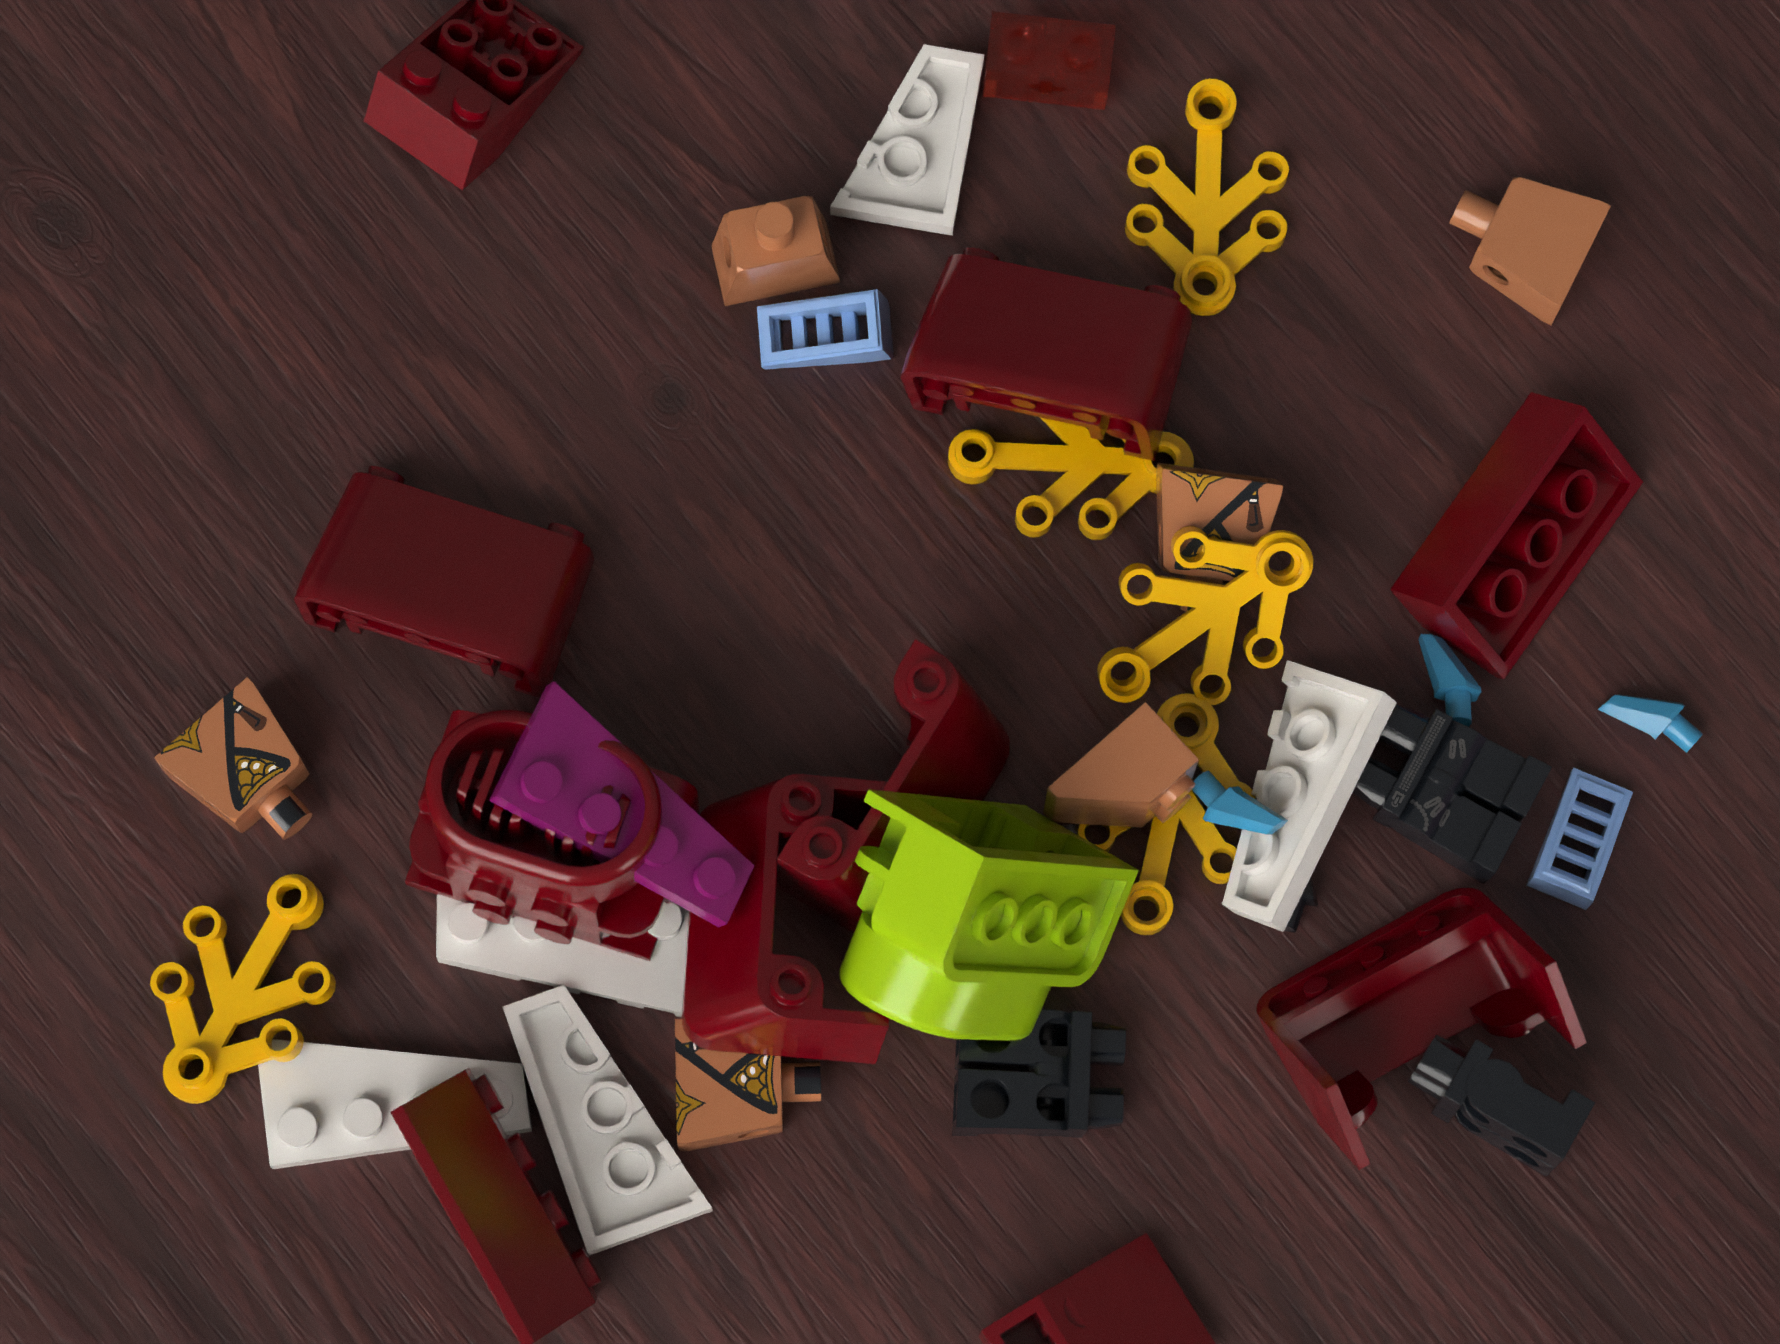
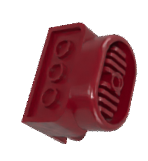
M466 710L452 711L441 743L430 761L426 782L418 801L420 812L410 837L409 848L412 863L406 876L405 884L461 902L473 903V913L493 923L507 925L511 917L514 918V915L535 921L534 932L556 943L570 944L574 937L650 961L658 939L652 936L648 930L657 921L664 902L669 903L670 901L634 881V872L644 864L645 857L653 847L662 825L661 794L653 773L699 814L697 789L678 776L648 767L643 759L626 745L612 740L601 741L598 748L617 757L632 772L641 788L645 801L644 818L635 839L618 856L601 863L593 858L592 850L587 846L583 845L581 852L574 848L573 839L564 836L563 841L556 838L554 831L547 828L543 831L521 817L489 801L532 713L518 710H496L482 714ZM606 785L601 793L612 795L614 786ZM624 793L618 803L621 809L620 821L613 830L607 833L603 848H615L631 804L630 798ZM587 831L585 835L587 843L593 846L597 834ZM603 933L610 934V936L602 939Z

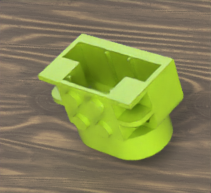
M868 789L863 802L891 817L880 846H861L855 859L856 864L869 872L857 902V905L863 912L839 970V978L842 985L849 994L873 1011L925 1033L964 1040L1015 1041L1026 1038L1034 1028L1051 986H1079L1095 973L1107 950L1139 870L1026 805Z

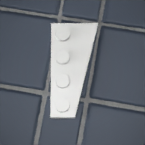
M1288 660L1282 677V682L1288 686L1282 710L1273 711L1267 733L1273 739L1266 770L1257 771L1251 793L1257 798V801L1288 821L1275 833L1268 835L1242 829L1222 905L1235 914L1284 932L1397 703L1383 691Z
M437 894L436 958L439 963L518 981L521 979L551 985L554 988L565 985L571 993L580 994L582 992L616 1000L619 1004L641 1009L648 1007L674 1013L675 1016L682 1018L689 911L670 900L669 903L664 902L657 921L648 930L658 940L651 960L647 961L574 937L570 944H560L547 940L534 932L535 921L514 915V918L511 917L507 925L493 923L474 914L472 911L473 903H465ZM603 933L602 939L610 936V934Z
M565 985L503 1006L589 1256L713 1211L711 1205L683 1166L681 1160L612 1059L610 1053Z
M272 1039V1048L276 1051L283 1050L290 1044V1041ZM304 1042L300 1054L291 1061L279 1062L271 1060L258 1064L270 1167L272 1169L409 1150L410 1147L390 1112L467 1068H470L475 1079L486 1074L504 1105V1109L498 1111L495 1115L507 1135H512L517 1131L519 1133L532 1132L523 1065L520 1063Z

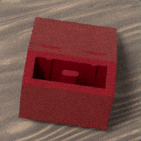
M461 0L378 70L364 122L463 191L500 157L581 55L584 47L517 0Z
M1147 1233L1032 1298L982 1329L979 1334L983 1344H1215Z

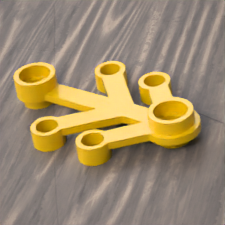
M1205 79L1195 84L1188 94L1185 107L1188 122L1197 130L1195 195L1165 165L1163 153L1154 146L1143 145L1134 149L1129 156L1127 165L1128 177L1135 185L1144 188L1151 187L1194 231L1193 253H1191L1163 226V216L1153 205L1139 204L1134 206L1129 211L1125 223V233L1128 239L1136 245L1149 246L1176 274L1173 290L1180 294V302L1188 307L1190 313L1200 316H1210L1223 311L1234 297L1236 289L1235 275L1261 252H1272L1280 248L1287 233V222L1280 213L1274 210H1263L1253 217L1249 231L1218 255L1219 232L1263 193L1272 194L1281 190L1286 183L1289 173L1288 162L1281 154L1273 151L1263 152L1255 158L1251 170L1220 196L1222 130L1231 124L1237 100L1232 88L1218 79ZM1204 104H1213L1219 108L1221 115L1215 119H1207L1200 114L1199 108ZM1140 159H1150L1155 162L1158 169L1152 174H1143L1137 170L1135 163ZM1264 165H1273L1279 170L1281 176L1276 180H1266L1261 177L1258 169ZM1139 217L1150 218L1155 224V229L1149 233L1139 232L1133 226V221ZM1263 223L1273 224L1278 229L1279 235L1273 239H1265L1258 234L1257 227ZM1198 279H1208L1214 284L1215 291L1209 295H1201L1194 290L1193 283Z
M1041 418L1066 445L995 442L988 433L978 429H969L956 435L949 446V469L955 478L966 484L983 483L993 475L996 469L1066 472L1040 496H1027L1018 504L1015 523L1018 530L1028 537L1034 538L1045 535L1052 526L1053 518L1103 474L1129 476L1105 499L1093 498L1085 502L1081 507L1078 526L1082 534L1089 539L1103 540L1113 533L1119 518L1147 493L1157 494V468L1153 466L1151 460L1124 455V448L1104 447L1098 439L1091 438L1089 430L1083 426ZM1163 432L1157 453L1164 452L1169 454L1173 458L1174 465L1193 467L1194 458L1189 445L1176 434ZM969 444H977L984 449L986 455L980 461L971 462L964 458L962 450ZM1037 507L1043 510L1046 520L1042 524L1034 526L1028 524L1022 514L1028 508ZM1093 510H1101L1109 517V523L1103 528H1094L1088 524L1086 520L1087 514Z
M1194 526L1179 529L1171 540V550L1176 561L1181 566L1188 569H1196L1205 563L1245 570L1225 585L1155 575L1148 565L1142 563H1133L1125 567L1119 576L1118 584L1122 596L1130 604L1142 606L1152 601L1192 608L1134 649L1117 647L1108 651L1101 658L1097 669L1098 679L1104 693L1112 700L1122 703L1139 699L1149 688L1151 669L1209 630L1203 663L1194 670L1191 676V687L1196 698L1207 700L1211 705L1222 703L1231 692L1228 668L1240 607L1260 593L1261 600L1257 627L1246 634L1243 641V650L1248 661L1257 668L1268 669L1278 664L1284 653L1280 635L1288 594L1300 589L1308 581L1313 570L1311 549L1306 541L1294 532L1286 530L1272 531L1263 535L1252 545L1208 538L1203 530ZM1197 538L1203 542L1202 550L1198 555L1185 557L1180 553L1181 544L1186 539ZM1285 551L1291 554V562L1287 568L1276 571L1269 567V560L1274 553ZM1136 575H1144L1150 579L1149 588L1141 594H1134L1127 590L1129 580ZM1262 638L1273 640L1275 644L1274 649L1269 655L1258 657L1252 653L1253 645L1257 640ZM1122 661L1131 663L1134 666V672L1128 679L1117 680L1111 676V670L1117 663ZM1217 675L1222 678V685L1216 692L1205 693L1200 690V683L1206 676Z
M1178 694L1166 700L1159 708L1157 715L1199 759L1197 766L1202 773L1210 771L1226 790L1229 787H1240L1246 794L1255 799V796L1251 794L1252 789L1247 784L1238 781L1214 744L1219 730V721L1213 706L1207 700L1196 698L1195 694ZM1182 717L1191 718L1196 722L1198 732L1191 737L1181 736L1175 730V721ZM1192 790L1188 793L1191 796L1190 800L1169 820L1162 823L1156 816L1152 820L1139 882L1133 884L1121 913L1123 923L1136 934L1153 935L1160 932L1168 924L1172 915V896L1164 886L1179 821L1203 856L1202 871L1206 878L1216 884L1228 883L1230 872L1225 874L1216 872L1210 864V858L1216 853H1225L1234 861L1237 848L1224 841L1213 823L1203 819L1205 810ZM1080 824L1078 834L1087 840L1085 829L1090 825ZM1102 825L1106 828L1109 838L1105 843L1096 846L1108 852L1112 848L1115 838L1131 827ZM1140 900L1153 902L1157 908V916L1150 921L1140 920L1134 913L1133 907L1135 903Z
M289 874L273 883L267 895V907L270 914L234 977L224 943L227 933L225 919L209 906H197L187 913L183 921V931L186 937L198 948L214 1010L201 1034L190 1001V996L193 994L195 986L190 972L178 963L167 962L158 966L152 973L150 986L152 992L165 1003L175 1047L165 1059L163 1079L168 1090L181 1101L192 1104L209 1101L221 1092L225 1086L228 1074L271 1060L279 1062L291 1061L300 1054L303 1048L304 1040L301 1031L286 1019H274L268 1022L262 1028L258 1038L226 1046L239 1024L306 1002L312 1005L323 1004L333 996L336 988L334 975L323 964L314 961L300 965L292 978L259 989L291 931L311 927L322 914L324 907L323 896L320 890L307 877L299 874ZM292 889L301 890L299 903L292 908H283L282 898L285 893ZM204 918H213L214 928L212 932L207 936L198 937L196 935L197 924ZM172 974H180L182 977L180 988L171 994L164 993L163 985L165 980ZM312 974H323L324 982L322 987L317 992L306 993L304 990L306 979ZM280 1031H290V1044L283 1050H273V1037ZM194 1059H202L204 1064L202 1073L195 1079H186L185 1068L187 1064Z

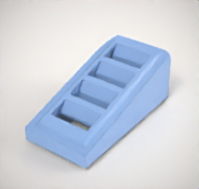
M878 289L757 306L761 367L763 369L854 364L893 359L889 303L887 298ZM859 315H867L869 339L860 340ZM832 317H842L844 342L834 343ZM816 318L818 346L808 347L806 319ZM791 320L793 349L783 350L781 321Z
M1573 767L1526 886L1586 910L1595 899L1633 792ZM1579 789L1612 802L1613 805L1610 813L1608 814L1576 801ZM1573 813L1603 825L1602 834L1598 835L1569 823L1570 814ZM1565 835L1595 847L1593 857L1560 844L1562 836ZM1558 857L1587 869L1584 879L1552 866L1554 858Z

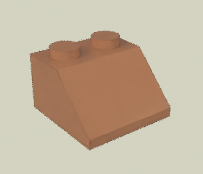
M1145 702L1048 787L1043 813L1047 818L1056 823L1142 828L1155 816L1164 823L1190 800L1191 796L1188 793L1196 785L1192 778L1199 759Z

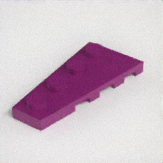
M553 681L547 685L489 801L521 817L543 831L546 828L554 831L556 838L563 841L564 836L573 839L574 848L581 852L582 846H587L592 850L593 858L601 863L618 856L631 844L642 825L645 811L643 793L632 772L617 757L598 748L599 743L604 740L621 742L556 682ZM653 773L661 794L662 825L653 847L645 857L644 864L634 872V881L713 925L721 927L728 923L754 865ZM606 785L614 786L612 795L601 793L603 787ZM624 793L630 798L631 804L615 848H603L607 833L613 830L620 821L621 809L618 803ZM587 831L597 834L593 846L586 841Z

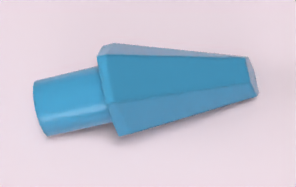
M1420 634L1418 641L1434 690V698L1445 701V712L1453 718V721L1469 727L1472 724L1471 702L1477 701L1481 693V687L1443 638L1433 634Z
M1614 694L1598 708L1599 711L1651 735L1654 739L1661 733L1665 734L1686 753L1703 735L1701 731L1679 714L1685 707L1680 702Z
M1210 771L1200 774L1193 781L1196 785L1192 791L1208 807L1203 816V819L1207 822L1268 835L1275 833L1288 821L1246 794L1240 787H1229L1226 790Z

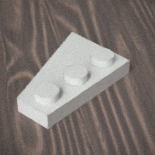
M926 44L922 46L888 105L885 117L871 141L868 140L857 159V165L843 189H840L831 204L830 215L953 235L984 65V54Z

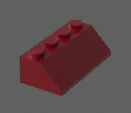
M1531 392L1390 590L1423 628L1435 636L1443 638L1448 645L1493 676L1504 680L1640 488L1643 481L1585 406Z
M467 1068L390 1113L520 1344H533L596 1303L597 1295L592 1287L602 1282L585 1249L581 1247L572 1252L560 1229L568 1225L569 1221L551 1189L542 1194L538 1192L527 1172L536 1167L537 1164L518 1131L507 1136L495 1113L504 1109V1105L486 1074L475 1079L470 1068Z

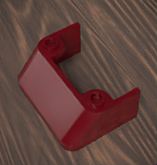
M792 774L714 802L701 812L700 816L754 865V868L727 924L717 927L689 911L682 1026L685 1034L694 1044L703 1049L713 1051L876 1064L889 1027V1018L874 1012L823 1008L824 985L817 968L801 957L772 954L779 837L790 838L803 821L814 816H830L841 820L857 830L872 807L863 802L868 789L882 791L887 783L886 781Z
M1457 888L1437 896L1272 987L1262 995L1256 1006L1257 1014L1267 1037L1316 1122L1358 1170L1370 1164L1356 1130L1365 1124L1378 1104L1376 1093L1370 1082L1424 1053L1436 1034L1447 1040L1479 1023L1492 1035L1517 1038L1528 1034L1536 1025L1546 1020L1575 1049L1587 1043L1557 962L1483 892L1475 888Z

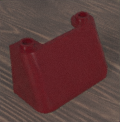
M969 247L965 248L962 254L949 256L909 346L900 378L915 410L943 415L947 400L953 398L959 410L970 411L971 404L976 403L1088 427L1091 438L1103 440L1105 432H1107L1111 436L1126 440L1123 450L1124 455L1155 461L1192 325L1191 313L1188 307L1180 302L1181 296L1179 293L1163 286L1148 285L1144 290L999 261L998 256L987 250Z
M369 466L367 473H353L303 573L294 598L304 622L335 633L341 619H345L349 630L362 635L363 630L366 629L479 665L483 674L495 677L498 666H500L498 671L500 674L517 680L514 686L516 691L541 698L546 686L552 682L594 562L593 551L583 543L585 535L572 527L559 523H549L547 529L406 485L404 484L405 478L383 467Z
M915 639L898 665L894 676L896 702L910 716L911 729L906 743L909 748L882 791L984 801L1005 767L1010 751L1009 736L1004 726L956 667L942 654ZM871 807L857 830L841 820L830 816H814L803 821L793 832L777 858L779 889L854 933L863 912L857 905V902L869 872L856 864L855 859L861 846H880L891 817Z

